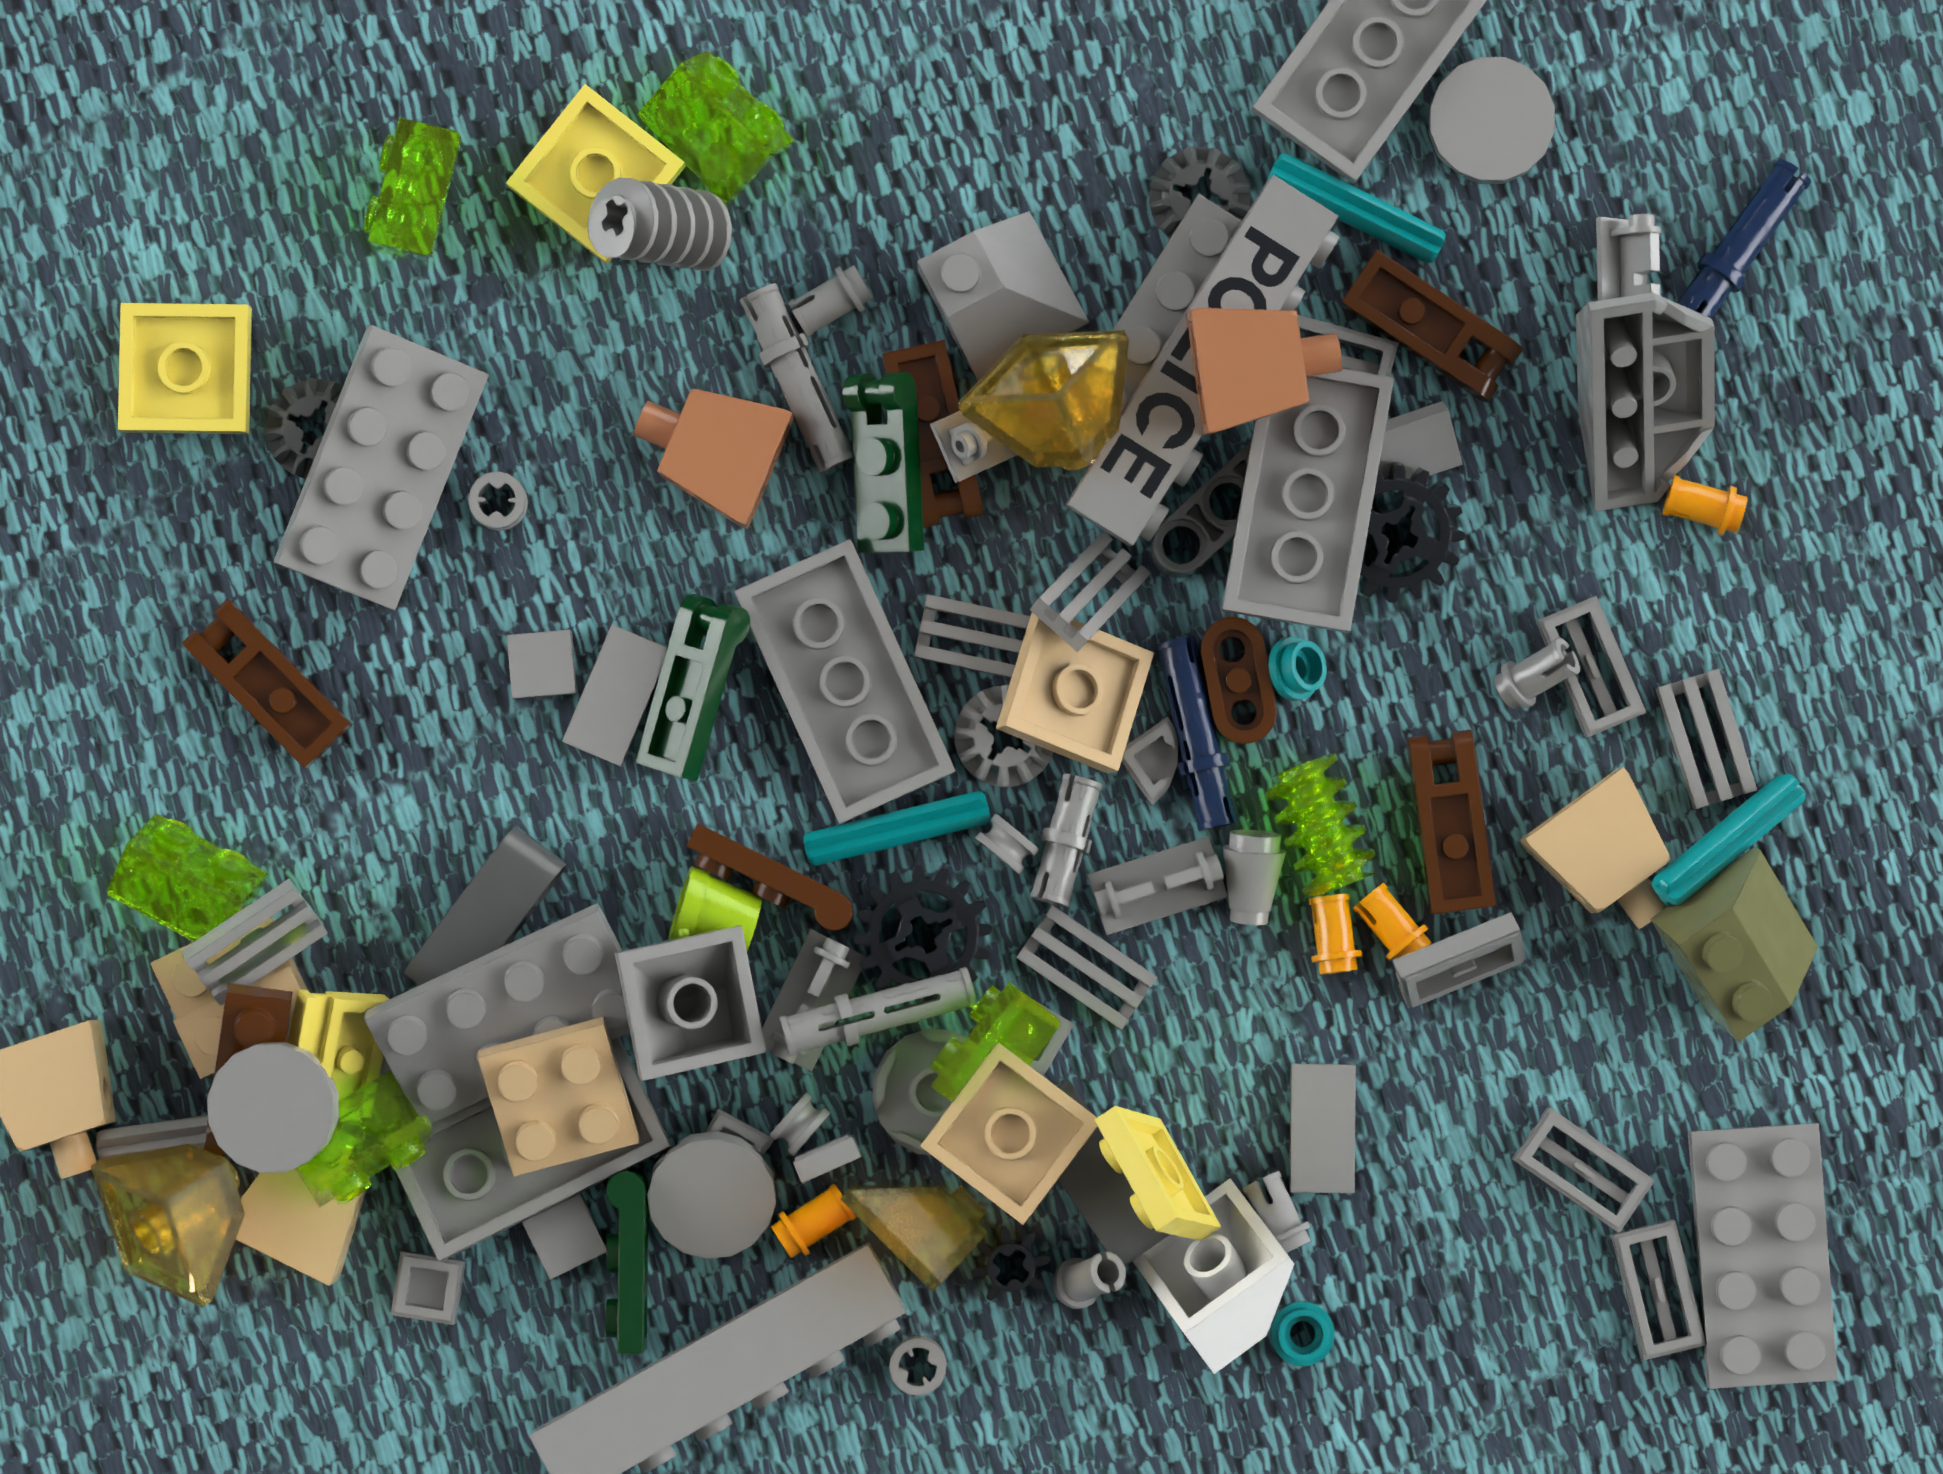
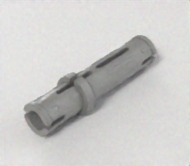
M777 283L762 287L741 298L739 302L743 306L763 349L759 354L764 366L770 365L801 434L804 436L819 474L853 459V449L843 432L836 412L806 350L810 343L805 333H798L786 309Z
M964 967L960 968L959 971L912 983H905L897 987L849 999L847 994L834 996L833 1004L790 1016H780L779 1023L790 1057L802 1051L845 1041L847 1047L859 1044L860 1036L915 1023L967 1007H977L968 969ZM937 994L935 999L884 1012L886 1007ZM872 1012L868 1017L818 1029L819 1025Z

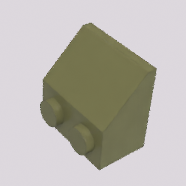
M1756 846L1725 867L1681 905L1668 906L1650 919L1709 1016L1737 1042H1740L1792 1005L1818 949L1817 944L1761 850Z

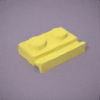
M298 989L288 1043L310 1051L321 1062L320 1065L326 1070L329 1078L332 1077L339 1096V1120L337 1123L371 1124L384 1055L369 1030L364 1017L365 1010L389 1000V998L383 994L325 991L324 994Z

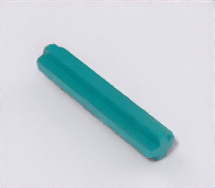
M1281 153L1277 157L1268 175V179L1275 175L1339 216L1338 220L1425 263H1432L1436 259L1445 241L1446 234L1443 230L1287 153Z
M1791 774L1777 775L1656 875L1652 881V887L1659 895L1660 900L1667 906L1681 905L1799 807L1805 800L1806 792L1799 785L1797 778Z
M976 791L807 832L803 837V843L810 865L818 866L986 825L990 821L991 815L985 794L981 791Z

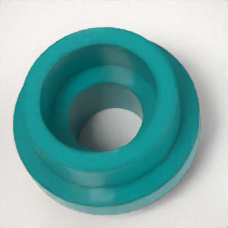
M1288 637L1277 641L1271 649L1268 662L1269 674L1272 684L1282 697L1290 701L1303 700L1310 697L1315 690L1323 685L1327 674L1326 660L1323 652L1314 642L1299 637Z
M1298 1301L1286 1305L1275 1315L1270 1328V1338L1274 1350L1283 1360L1296 1366H1310L1320 1362L1328 1355L1334 1343L1335 1330L1331 1318L1321 1307L1311 1302ZM1300 1321L1310 1323L1314 1329V1337L1306 1345H1297L1290 1338L1292 1326Z

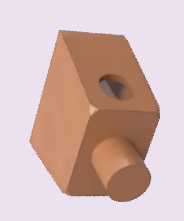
M1195 308L1190 309L1186 313L1203 435L1214 434L1309 402L1306 377L1342 372L1341 350L1337 333L1301 338L1296 311Z
M691 389L681 414L647 401L639 416L633 436L666 449L657 470L662 478L739 527L748 530L795 419L792 412L782 408L699 389Z

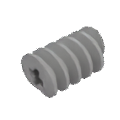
M617 178L606 183L597 193L590 207L587 223L589 240L595 250L604 257H619L621 260H638L642 263H657L663 266L709 271L720 265L726 257L731 243L732 224L728 209L722 200L710 191L675 187L669 184H657L651 181H638L633 178Z

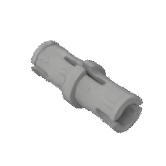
M1063 774L1059 798L1050 828L1043 829L1040 840L1045 842L1038 875H1036L1033 890L1030 894L1032 899L1056 906L1058 904L1065 908L1070 907L1074 882L1082 855L1089 854L1092 840L1087 839L1103 784L1076 775L1074 778L1071 774Z

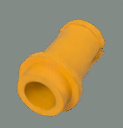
M1673 475L1662 514L1717 528V535L1723 536L1725 531L1737 534L1744 516L1748 497L1736 494L1737 487L1730 486L1728 491H1724Z
M1382 883L1352 909L1361 916L1390 951L1385 957L1390 961L1394 957L1397 959L1429 946L1432 942L1424 934L1429 928L1425 924L1419 927L1390 893L1387 885Z
M1349 893L1309 898L1317 955L1311 956L1312 963L1319 964L1320 975L1358 970L1356 958L1363 957L1362 950H1355Z
M833 1183L829 1186V1189L789 1215H786L784 1211L780 1212L778 1216L781 1220L770 1227L790 1258L795 1257L801 1252L806 1257L810 1254L809 1246L849 1220H854L856 1216L837 1186Z

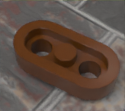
M1227 617L1220 619L1207 629L1200 643L1201 664L1214 725L1217 732L1229 742L1240 745L1255 743L1270 732L1277 715L1264 640L1257 627L1243 618ZM1236 639L1242 644L1243 656L1239 661L1228 662L1221 657L1219 648L1224 640ZM1247 701L1254 707L1255 718L1250 724L1241 725L1232 718L1231 709L1236 702Z

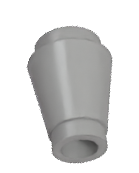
M1243 829L1230 831L1229 845L1223 846L1229 908L1231 909V922L1246 925L1268 924L1269 912L1271 911L1286 851L1280 849V834L1261 830Z

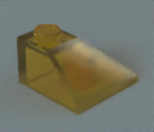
M1125 330L1022 335L957 403L960 412L1034 467H1064L1066 470H1078L1087 467L1098 459L1099 452L1119 431L1129 345Z
M191 1144L101 1159L91 1165L125 1271L200 1307L210 1303L214 1298L245 1216L237 1190L240 1186V1180L233 1165L225 1157L217 1156Z
M852 1184L840 1198L932 1292L988 1233V1229L980 1222L988 1213L987 1210L961 1185L951 1193L943 1184Z

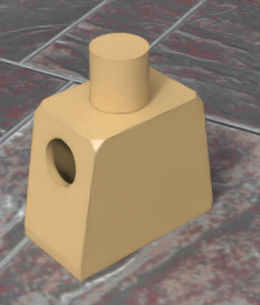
M1624 767L1611 772L1518 840L1523 848L1590 913H1599L1617 900L1635 926L1640 929L1649 924L1652 917L1668 907L1660 900L1648 877L1666 865L1671 858L1629 773Z
M88 1020L0 1049V1117L20 1152L50 1144L61 1179L98 1168L87 1131L116 1121L104 1032L100 1020Z
M336 1125L329 1144L311 1161L287 1172L259 1173L225 1219L219 1232L328 1286L337 1282L344 1266L368 1186V1182L344 1171V1167L359 1137Z

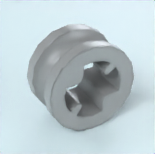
M499 471L486 473L478 478L471 487L468 497L470 511L475 519L486 528L496 531L508 530L519 524L525 516L528 506L527 493L521 483L510 474ZM493 486L496 490L502 491L509 486L513 489L515 498H509L508 501L515 506L510 514L505 517L497 511L489 516L484 514L481 505L488 504V501L482 495L487 488Z
M995 813L990 819L993 824L992 829L988 833L980 832L975 838L1020 875L1024 870L1022 865L1024 857L1027 855L1035 856L1039 849Z
M807 1092L769 1135L774 1140L779 1138L786 1140L789 1145L787 1151L792 1156L796 1154L830 1114L826 1108L822 1110L815 1109L811 1104L812 1096Z
M912 1336L896 1345L890 1357L889 1371L892 1381L900 1390L909 1395L922 1396L933 1392L941 1385L946 1375L947 1361L943 1349L937 1342L925 1336ZM913 1348L928 1350V1362L937 1366L936 1372L931 1379H928L923 1374V1383L908 1381V1369L899 1365L900 1359L905 1352L913 1357Z

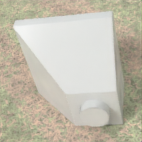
M1231 1178L1205 1196L1222 1228L1202 1241L1170 1235L1133 1260V1263L1213 1374L1266 1337L1294 1267L1291 1258Z

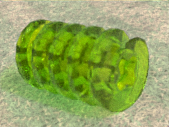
M1336 753L1322 756L1272 776L1278 777L1279 781L1265 793L1267 801H1287L1288 803L1275 816L1276 824H1296L1298 828L1283 842L1285 848H1305L1307 851L1293 865L1294 871L1315 872L1316 877L1302 889L1304 896H1319L1378 873L1363 872L1361 869L1376 855L1374 849L1353 848L1352 846L1366 832L1365 826L1362 824L1343 823V819L1357 807L1355 801L1334 800L1333 796L1347 784L1346 777H1326L1324 774L1338 760Z

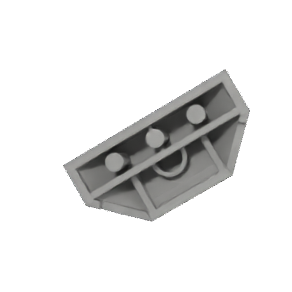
M1653 292L1588 302L1576 314L1578 414L1595 512L1658 502L1669 488L1668 481L1689 462L1715 427V329L1713 321L1705 315Z

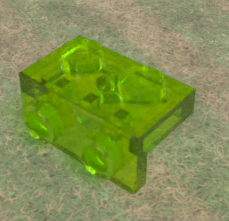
M705 51L682 61L637 115L725 205L733 201L773 156L785 151L794 139L783 128L784 123L779 114L769 105L757 101L740 84L737 71L727 61Z
M399 117L395 136L387 135L379 164V170L385 172L379 197L374 195L371 197L364 221V233L369 234L368 242L377 252L402 258L403 251L425 257L433 254L461 144V136L457 131Z
M156 813L126 844L107 888V894L195 942L247 907L259 894L268 873L251 865L249 860L242 854L233 850L222 849L199 837L183 822L166 819Z
M1011 982L1006 985L1002 992L991 985L969 1014L972 1019L978 1022L963 1043L952 1037L931 1064L930 1068L939 1074L931 1084V1087L953 1102L998 1042L1030 1066L1060 1027L1061 1022L1059 1018Z

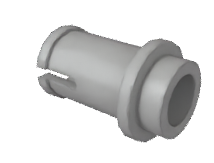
M855 265L844 271L841 266L835 268L836 276L797 299L788 301L793 314L808 338L814 335V332L855 308L860 313L866 310L863 304L872 299L873 296Z
M1558 637L1548 646L1517 664L1513 661H1508L1501 666V673L1494 677V683L1506 705L1512 709L1520 705L1524 708H1529L1536 703L1537 695L1580 672L1579 661L1573 650L1564 656L1562 655V652L1569 647L1565 640Z
M1277 1171L1262 1178L1272 1197V1204L1268 1202L1259 1181L1243 1187L1242 1190L1247 1195L1252 1208L1285 1252L1288 1253L1311 1242L1306 1232V1229L1310 1228L1311 1225L1309 1221L1302 1223L1281 1179L1282 1175L1280 1171Z
M1103 1252L1102 1255L1098 1253L1086 1260L1071 1258L1062 1262L1056 1269L1052 1283L1053 1291L1057 1299L1064 1305L1072 1309H1083L1092 1305L1098 1296L1110 1293V1291L1120 1290L1126 1279V1269L1122 1260L1112 1252Z

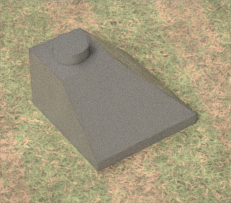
M1030 211L972 231L917 261L918 273L977 383L1089 324L1083 309Z
M737 925L615 953L639 1079L641 1081L766 1053L742 926Z

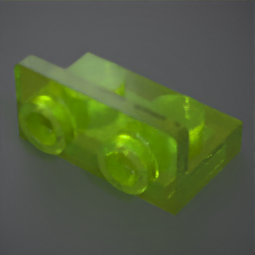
M391 1071L339 1101V1120L331 1141L311 1161L296 1167L295 1170L319 1207L333 1199L339 1205L347 1203L371 1186L372 1182L369 1178L389 1165L392 1166L394 1171L401 1170L421 1158L427 1152L424 1144L428 1143L431 1139L432 1124L426 1115L421 1117L418 1115Z

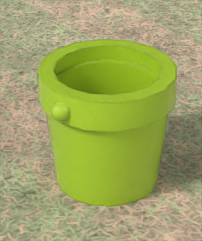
M691 866L681 890L668 941L740 925L743 929L746 950L748 951L758 921L762 897L711 876L707 870Z

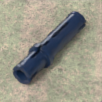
M1778 159L1773 165V170L1713 253H1704L1698 261L1697 267L1700 271L1677 303L1712 319L1730 292L1738 293L1745 284L1746 279L1743 274L1802 192L1811 184L1810 178L1804 172L1795 177L1794 173L1799 168L1786 160Z
M1189 636L1155 645L1158 653L1160 666L1162 667L1166 692L1180 744L1183 762L1178 764L1181 777H1187L1194 803L1198 832L1232 825L1238 823L1239 820L1231 798L1225 767L1230 766L1228 753H1222L1219 739L1217 738L1206 683L1200 666L1196 637Z

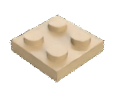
M1032 612L996 729L1107 774L1119 771L1154 652L1101 630H1098L1076 652ZM1074 619L1069 623L1077 631L1085 625Z
M604 1016L478 1050V1061L514 1177L639 1143V1134Z
M998 1042L920 1147L1024 1225L1098 1126L1094 1121L1097 1116Z

